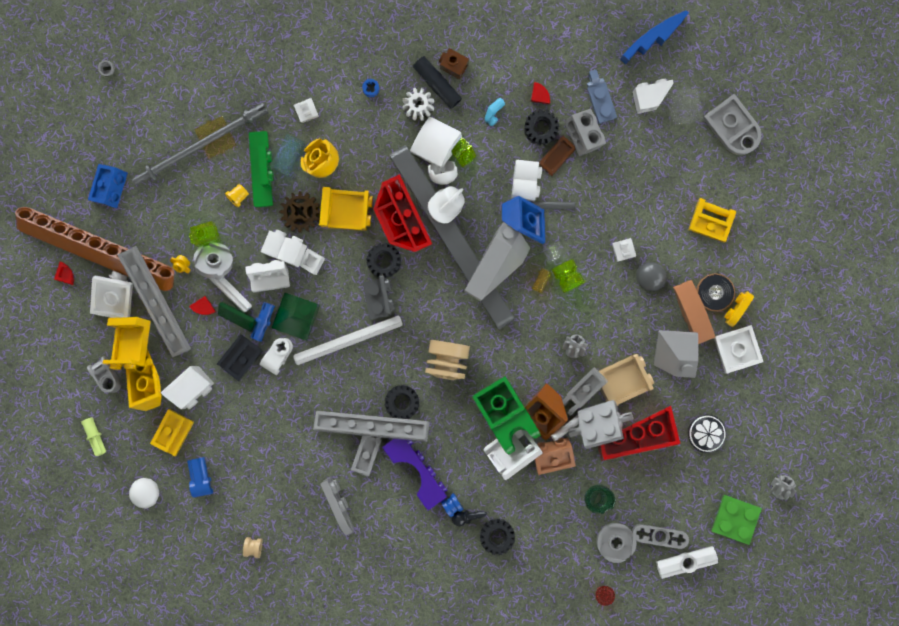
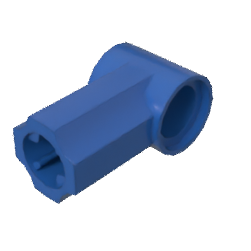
M205 457L188 460L191 496L195 498L213 494V489H211L210 485L212 480L208 476Z

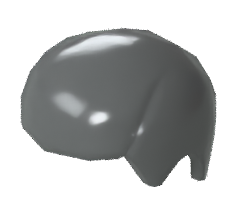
M646 262L640 265L636 271V280L643 289L655 292L662 289L666 284L667 273L660 264Z

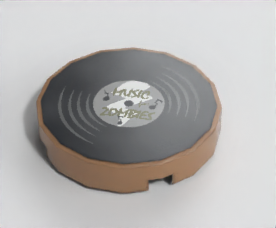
M714 273L705 276L700 280L696 288L704 308L708 311L717 312L725 310L731 305L735 297L733 283L722 274Z

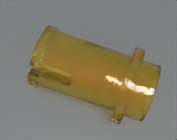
M541 268L531 289L543 293L549 278H552V273Z

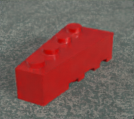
M669 406L622 429L624 439L599 445L598 450L601 461L679 445L680 440L672 407Z

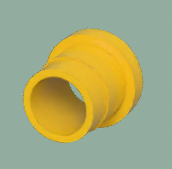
M238 184L230 192L227 191L225 195L231 202L233 200V204L238 208L249 193L242 185Z

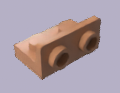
M569 438L537 443L543 452L535 459L538 475L576 466Z

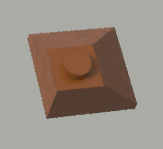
M547 383L525 406L545 441L568 420L561 395Z

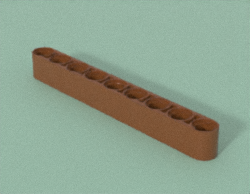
M21 207L16 210V228L20 232L128 276L118 257V254L128 250L127 248L34 209ZM141 254L159 289L162 291L172 289L174 269Z

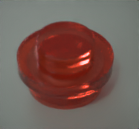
M601 586L597 589L595 597L599 604L608 606L615 600V593L611 587Z

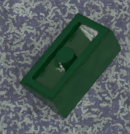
M224 302L219 303V316L252 332L256 324L255 318Z

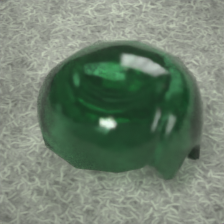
M597 484L585 492L584 502L592 513L604 514L609 509L614 508L616 498L607 486ZM600 493L601 500L598 503H594Z

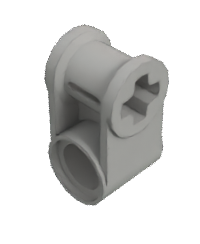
M106 356L101 357V360L94 365L87 366L90 375L94 378L101 391L115 393L120 390L122 383L113 369H109L110 365L102 364L103 360H109ZM110 379H112L113 381V387L111 389H109L107 386V383Z

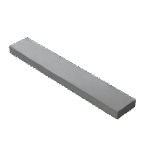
M137 246L118 254L122 265L172 357L189 351L191 347Z
M316 411L313 430L427 442L430 422Z

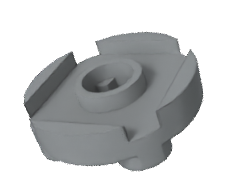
M209 243V246L199 247L194 254L195 271L206 278L223 279L233 266V257L230 250L220 243ZM214 258L217 259L216 263H210V261H208L213 260Z
M610 523L602 527L597 535L596 544L600 554L605 559L613 563H621L635 552L636 538L626 525ZM615 537H618V540L621 541V545H617V548H614V545L611 543Z

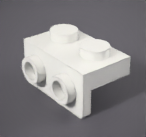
M274 260L267 264L254 263L246 267V274L251 281L253 293L290 287L289 272L284 261Z

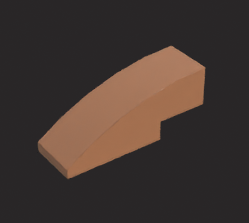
M692 280L673 287L689 331L698 333V344L715 338L710 320Z

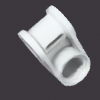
M287 338L275 340L261 360L260 365L277 375L280 372L279 368L282 364H285L293 349L292 342ZM285 343L286 350L280 351L281 347L279 344Z

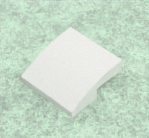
M429 117L418 133L410 152L442 169L452 156L451 150L462 137L461 132Z

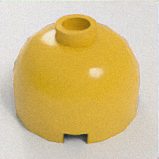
M320 138L312 141L304 150L306 152L305 157H301L302 169L316 178H324L331 175L339 162V154L334 145L328 140Z

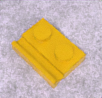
M168 409L150 444L173 456H177L194 421Z

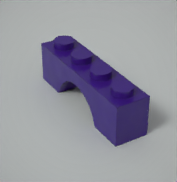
M391 440L382 448L393 463L407 462L417 468L421 476V487L417 492V496L429 511L447 497L445 493L448 491L442 481L438 483L434 478L436 475L435 471L430 465L426 467L423 462L425 458L419 450L415 451L411 446L414 444L412 440Z

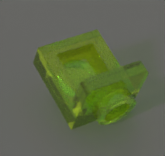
M463 137L459 139L451 150L452 156L457 159L461 167L466 166L477 156L472 146Z

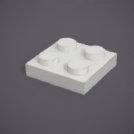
M94 276L92 278L90 314L110 318L130 317L133 283Z
M752 325L715 336L714 341L725 373L763 362Z

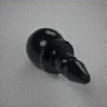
M468 510L464 512L457 511L452 516V522L456 526H463L465 523L470 524L471 520L485 517L487 512L477 511L469 513Z

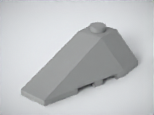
M504 222L501 224L465 288V293L482 301L523 264L530 247L520 232Z

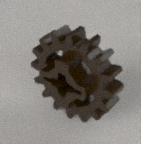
M299 191L298 196L291 193L292 198L285 197L287 203L280 204L284 208V210L279 211L280 214L284 215L280 219L282 222L287 221L284 226L286 228L291 226L292 232H295L296 229H298L299 233H302L303 229L310 232L309 227L315 228L314 222H320V219L317 217L321 212L317 210L320 204H314L316 198L312 197L309 199V193H306L305 196H303L301 191ZM304 200L303 203H295L296 201ZM291 207V215L288 216V210ZM295 207H297L300 210H303V213L306 216V218H304L301 215H298V212L295 209ZM311 207H312V209H313V214H312V217L310 218V217H309V210H310ZM298 221H305V222H306L305 224H302V225L295 224V223H297Z

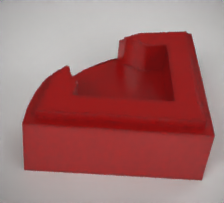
M534 82L531 102L549 105L550 96L547 89L543 85Z
M60 261L54 280L74 285L72 269Z
M206 296L189 306L194 312L201 315L216 313V310Z

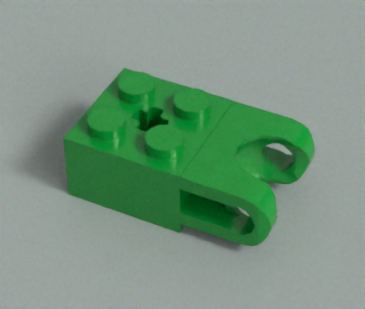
M506 376L472 396L503 450L508 455L515 451L512 437L516 431L525 430L533 439L541 436L540 431ZM500 401L504 403L501 408L498 407Z

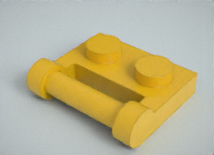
M699 198L688 230L725 243L736 211L721 208L705 202V199ZM705 209L724 216L726 221L703 214L702 210Z

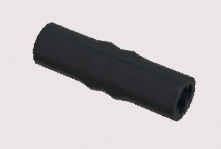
M425 56L415 62L413 68L450 109L454 108L462 100V97Z

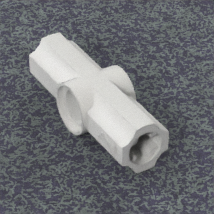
M710 546L656 561L659 575L663 579L685 572L692 573L696 569L717 564L718 558L714 547ZM686 558H690L691 564L684 567L683 561Z

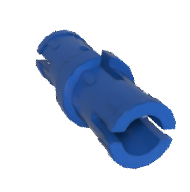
M263 302L259 316L255 319L256 324L250 338L262 342L267 326H270L271 322L269 321L275 305Z

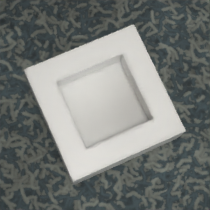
M307 248L299 266L317 275L325 258Z

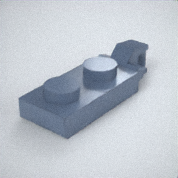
M597 70L589 71L590 82L587 83V91L598 124L617 119L606 82L603 78L599 79Z

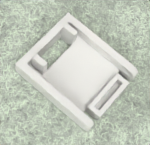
M518 430L513 434L512 441L515 451L510 455L503 450L498 439H495L484 448V452L488 454L487 456L498 472L502 474L504 480L509 479L543 453L525 430ZM523 435H525L531 443L525 448L518 440Z

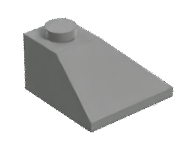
M659 330L654 366L676 377L695 378L698 366V333Z

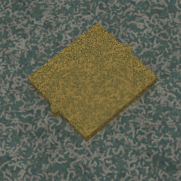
M223 116L215 120L207 121L206 124L194 130L199 140L227 124ZM231 132L206 145L203 149L208 159L220 153L224 154V151L237 145Z

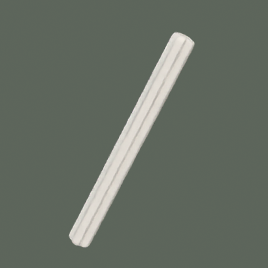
M400 316L392 317L294 354V361L297 365L401 327Z

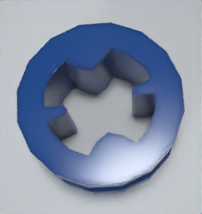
M367 79L362 85L363 92L367 97H375L379 93V84L374 79ZM368 84H371V86L372 84L375 85L374 92L371 93V90L370 92H367Z

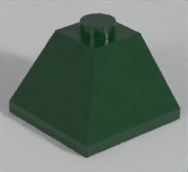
M284 292L272 329L308 341L320 305Z

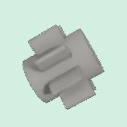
M575 334L571 338L566 337L562 349L566 350L565 353L570 358H578L579 355L584 356L588 344L584 343L585 340L582 336Z
M780 475L779 478L775 477L771 483L773 486L771 491L779 499L787 500L796 493L794 489L796 484L789 476Z

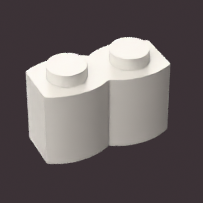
M515 161L511 199L520 196L534 202L536 197L539 198L540 186H537V178L541 179L542 167H539V162Z
M279 230L275 232L269 231L261 252L299 267L307 248L306 245L302 244L303 240L292 236V239L287 238V234Z

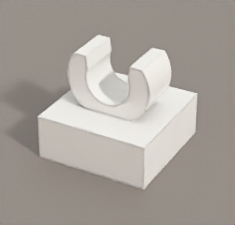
M312 98L294 105L301 123L319 117Z
M631 238L612 243L617 262L636 257Z

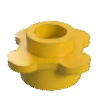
M178 255L176 259L171 257L170 262L173 263L175 271L179 273L190 272V268H188L190 261L182 255Z

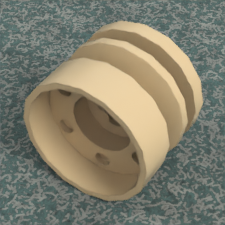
M430 340L429 353L436 355V359L427 360V363L435 364V368H426L425 373L449 380L465 379V374L457 373L458 368H467V366L459 364V359H468L470 346Z

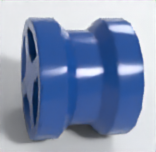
M455 493L451 494L450 498L441 501L450 518L454 516L455 512L464 510Z

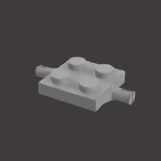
M612 400L578 410L579 427L569 429L568 432L571 438L581 435L584 447L589 449L624 439L622 433L623 422L633 420L634 418L632 417V412L620 415L617 403Z

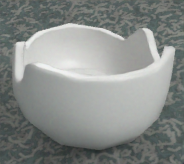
M447 161L442 169L433 164L428 166L429 177L436 184L447 185L453 182L458 174L457 167L453 161Z
M148 478L136 480L129 491L131 502L138 508L147 509L155 505L159 497L158 485Z

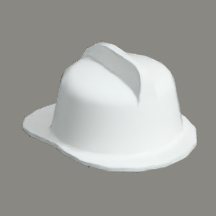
M452 186L440 189L428 202V210L432 218L440 223L451 222L461 212L465 203V198L462 194L463 189L458 190Z

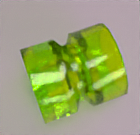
M570 259L551 269L555 279L560 280L559 286L563 294L585 283L582 274L576 271L578 267L574 259Z

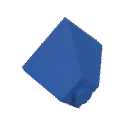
M520 196L502 204L503 222L541 244L546 243L544 209Z

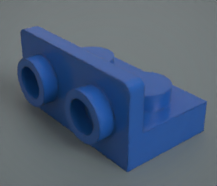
M98 164L88 200L117 208L128 173L115 167Z

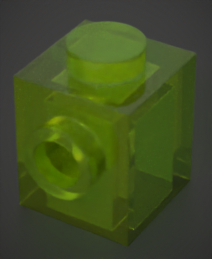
M213 221L190 227V241L198 248L207 246L209 243L221 241L216 223Z

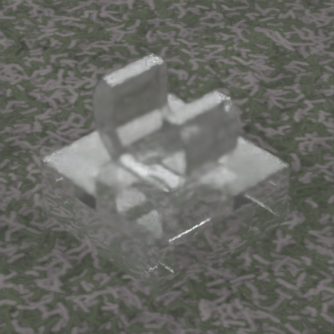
M560 241L542 247L548 266L566 260Z

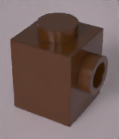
M449 48L447 53L443 52L439 59L440 69L460 80L469 64V58Z

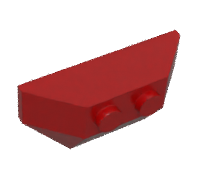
M400 174L382 182L373 210L389 244L412 252H417L432 245Z

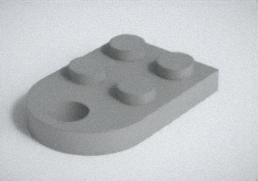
M735 94L703 117L724 147L735 155H746L752 152L761 141L759 125ZM747 138L752 142L751 148L744 147L743 139Z
M329 477L320 485L341 530L345 535H349L354 532V528L347 512V508H349L345 497L341 498L339 495V490L341 489L337 480Z

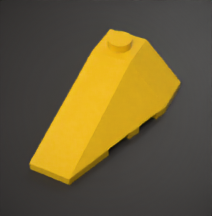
M147 349L144 367H136V370L126 369L129 408L148 411L161 405L160 378Z

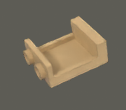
M634 354L599 370L608 381L601 388L606 402L614 400L617 406H619L618 404L654 389L652 386L654 384L653 378L650 374L646 373L644 369L646 364L642 356L639 357L638 354Z

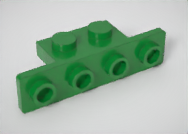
M249 132L254 207L273 206L272 181H274V174L270 167V162L273 159L272 152L269 151L268 132Z

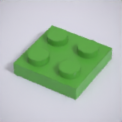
M723 495L712 532L750 545L762 508Z

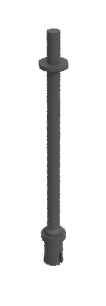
M261 102L250 110H244L242 117L151 168L147 164L145 166L147 171L132 179L134 185L136 186L150 177L154 181L157 180V173L241 125L255 123L254 120L269 113L264 108L265 105Z

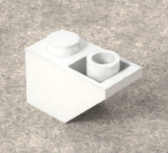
M660 79L655 81V84H638L633 91L637 114L656 110L672 87L673 80Z

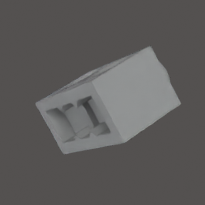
M591 109L571 115L564 122L579 156L595 151L606 144L604 134L601 132L596 116Z

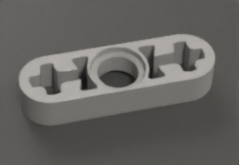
M637 524L632 529L636 541L677 549H683L689 543L688 535L681 530L645 524ZM643 528L644 532L650 533V529H653L651 533L652 540H649L650 537L646 535L639 538L636 532ZM658 531L665 533V539L661 542L655 539V534ZM669 532H672V537H679V534H681L684 542H680V545H678L677 541L670 540L671 543L669 544Z

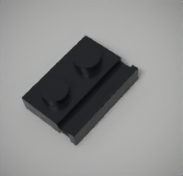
M240 334L217 365L237 381H240L262 354L263 350Z

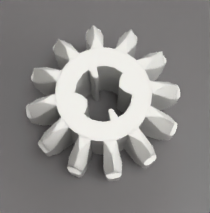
M414 88L413 95L407 92L408 98H403V103H405L403 110L407 111V117L413 114L414 121H416L417 116H420V120L423 121V114L430 117L429 111H434V106H432L434 99L430 98V92L424 94L423 88H421L420 93H417V89ZM418 101H421L422 105H419V108H416L415 104H417Z

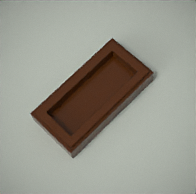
M562 136L541 159L539 166L549 175L553 176L576 150L575 145Z

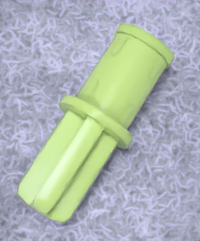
M93 417L83 420L81 424L87 435L86 440L90 442L95 456L103 455L106 453V449L100 437L102 434L98 432Z

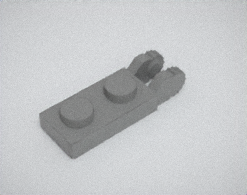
M595 367L562 400L564 406L571 399L576 404L569 409V416L583 407L608 382Z
M362 436L351 471L370 476L382 441L381 437Z

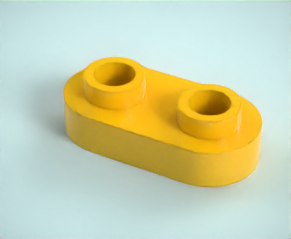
M748 291L745 293L741 292L735 300L737 304L734 309L730 308L724 317L726 318L725 323L731 327L735 326L752 302L754 295Z

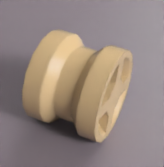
M246 537L243 557L254 556L255 558H260L263 540L259 538L252 540L251 537Z

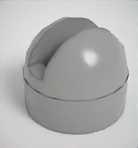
M103 60L98 65V71L104 76H110L114 73L115 67L112 62ZM111 66V70L103 71V67Z

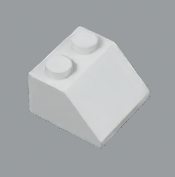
M190 366L168 385L161 394L180 409H191L198 403L196 399L202 395L204 397L212 390L211 386L214 383L199 366Z

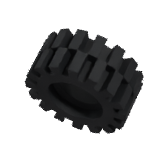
M539 109V111L535 110L528 116L524 125V132L527 135V139L532 141L531 143H536L539 146L542 144L547 145L556 138L559 131V123L557 117H554V113L550 114L549 110L543 111V109ZM538 121H544L548 124L549 131L546 134L541 135L535 131L534 125Z
M379 243L377 246L374 245L368 252L366 258L367 266L371 273L377 277L382 275L385 278L392 277L401 267V256L393 245ZM380 254H388L391 257V264L387 268H381L377 265V258Z
M405 385L393 387L388 391L384 400L386 411L393 418H411L419 408V397L416 391ZM399 395H405L409 398L410 404L405 410H399L395 406V399Z
M499 518L491 519L482 527L480 541L488 553L502 555V553L506 554L509 549H512V545L515 543V533L512 526L505 520ZM499 529L504 532L505 539L502 543L495 544L490 540V534L493 530Z

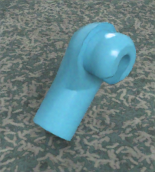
M498 98L488 107L484 119L490 126H494L498 121L494 115L505 106L503 99Z

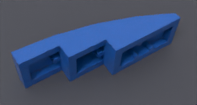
M685 10L651 28L622 55L620 60L627 64L637 51L644 55L655 41L662 46L683 22L689 12Z

